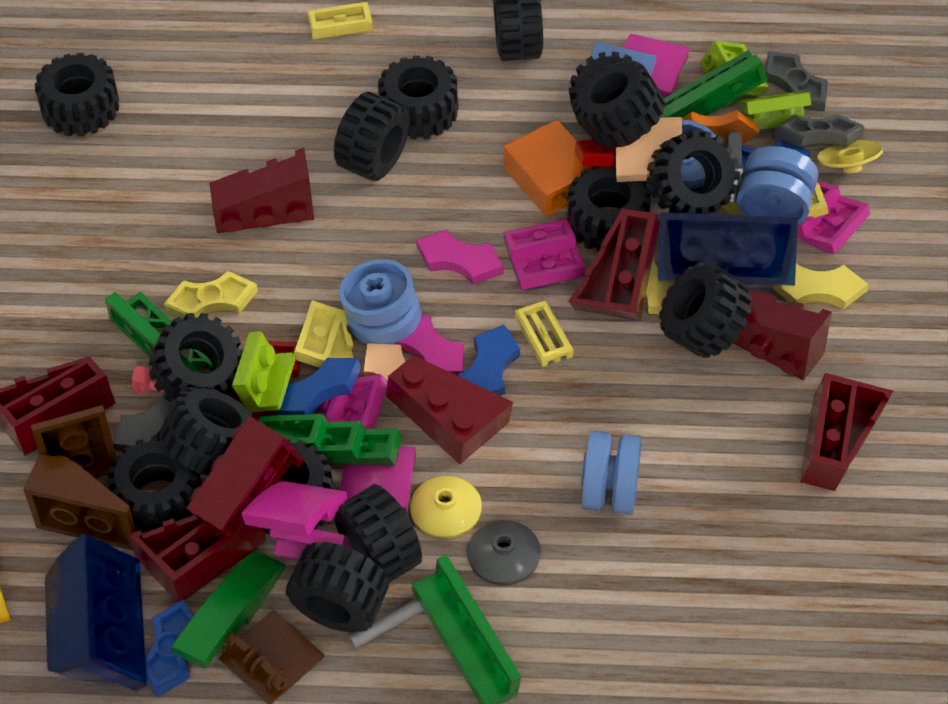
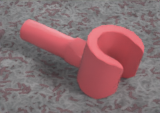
M137 366L133 369V390L139 394L147 393L149 390L157 391L154 387L156 381L150 378V369L143 366Z

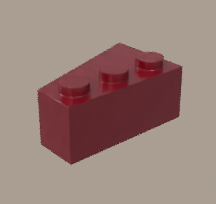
M305 149L296 150L294 157L280 162L276 158L266 161L267 167L249 173L248 169L210 182L216 232H235L238 230L265 228L273 225L314 220Z
M621 209L603 240L596 258L584 273L585 277L577 291L572 294L568 301L574 310L637 321L641 320L660 226L655 213Z
M749 289L748 293L752 299L749 304L751 313L747 316L746 320L748 322L746 327L741 330V335L732 344L745 349L758 359H764L779 367L784 373L794 375L804 381L825 353L832 311L822 309L820 313L804 309L803 303L794 301L791 306L775 302L776 296Z
M414 355L388 375L386 397L459 464H462L510 421L512 401Z
M90 356L46 369L48 374L26 380L25 376L15 378V384L0 388V426L24 456L38 449L31 425L101 405L106 410L116 404L106 374Z
M825 373L813 397L800 482L835 491L882 414L893 390Z
M249 416L246 422L235 430L232 442L225 453L216 458L211 467V473L203 485L198 486L194 490L190 498V504L186 509L198 520L233 541L246 526L241 514L245 508L261 492L276 483L283 482L280 478L291 465L298 468L305 460L284 436Z
M194 515L176 522L172 518L162 522V527L141 534L140 530L129 534L135 558L176 602L183 599L185 601L266 541L264 528L246 525L232 541L198 520Z

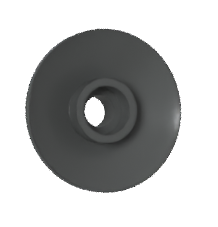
M509 520L494 521L482 526L474 533L468 545V560L473 571L483 580L498 585L515 584L528 578L537 568L540 561V544L535 534L525 525ZM507 544L510 546L507 548H500L498 545Z

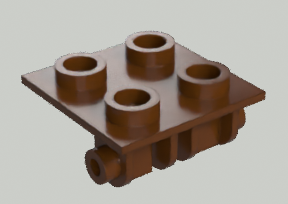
M272 610L245 635L237 634L236 632L231 633L225 640V644L228 646L227 651L218 659L267 704H273L319 663L325 655Z

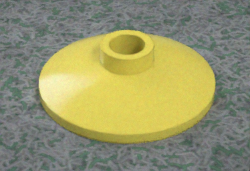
M856 140L848 147L834 144L823 149L818 154V162L826 167L843 169L844 173H856L863 169L862 165L878 158L883 153V146L881 143L872 140Z
M439 476L427 480L415 490L410 501L411 518L417 528L431 537L440 539H451L466 534L477 524L482 512L481 498L475 487L464 479L454 476ZM449 499L451 501L443 503L440 500Z

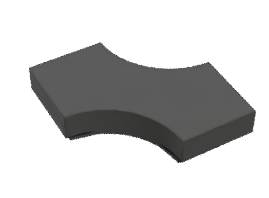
M768 52L765 71L768 81L766 82L780 86L787 93L797 91L810 92L811 105L803 106V108L825 111L827 79L816 77L806 71L801 64L800 55Z
M837 114L821 119L804 118L794 115L775 127L774 137L799 148L816 143H829L848 147L863 136L865 126Z
M728 131L726 133V146L730 145L733 149L730 156L732 159L737 157L739 163L734 166V170L740 172V178L733 182V184L738 186L736 193L729 194V196L731 197L730 202H737V195L743 179L742 133L740 131Z
M164 391L159 401L150 409L134 415H121L113 441L115 451H122L128 445L134 447L136 446L135 441L141 439L144 442H148L151 437H159V440H161L159 435L160 429L176 400L172 398L170 402L164 398L166 394Z

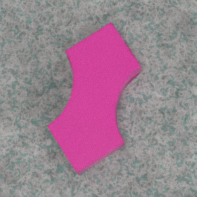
M447 230L416 240L417 249L431 272L438 270L455 271L465 276L471 284L504 274V267L491 243L482 245L463 243L451 236Z
M421 316V322L416 330L404 340L395 342L396 345L402 346V352L407 351V353L413 354L457 376L463 373L464 344L451 342L440 336L432 325L431 316Z

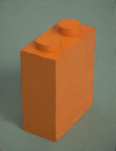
M558 120L540 126L535 131L519 139H514L503 146L504 169L546 217L568 206L569 186H572L573 179L581 177L582 171L586 169L592 171L593 166L581 165L575 154L577 141Z

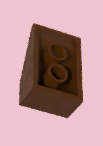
M103 405L31 425L39 454L65 456L75 461L95 479L108 475L109 467L114 466L113 459L116 453Z
M40 453L23 488L36 528L133 550L129 534L136 532L130 507L75 461L62 455L50 456Z

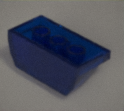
M661 212L658 281L675 282L676 277L682 275L688 267L691 266L693 268L696 263L700 262L703 264L711 262L745 285L795 286L798 217Z
M82 534L57 557L45 576L47 669L64 677L103 685L119 684L137 692L147 686L140 560L91 536Z

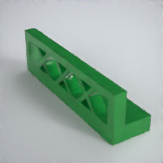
M749 50L743 52L664 98V112L659 118H683L692 111L708 116L768 81L761 60L756 54L752 56Z
M114 292L105 298L110 320L150 358L151 351L160 336V333L155 328H165L172 321L142 292L137 293L127 301ZM140 305L147 311L146 319L135 310ZM188 349V358H185L179 352L181 361L191 371L200 373L196 367L208 368L213 372L210 360L202 352Z
M447 554L438 558L435 573L412 583V592L479 704H502L518 696L521 681L520 673Z

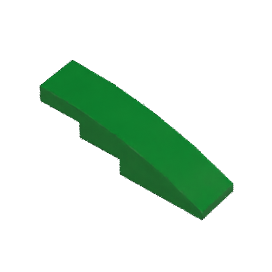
M323 414L260 416L258 420L286 439H291L293 444L300 440L306 442L307 448L312 445L319 449V455L324 454L328 463L395 466L403 437L398 428L365 429L360 421L328 422Z
M253 550L220 583L192 617L172 645L173 654L206 669L222 645L227 646L225 644L226 638L233 632L237 633L243 623L249 625L286 569V565Z

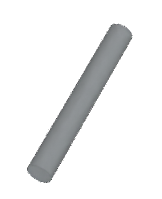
M416 598L374 621L371 628H368L367 631H356L349 635L348 640L353 649H357L424 610Z

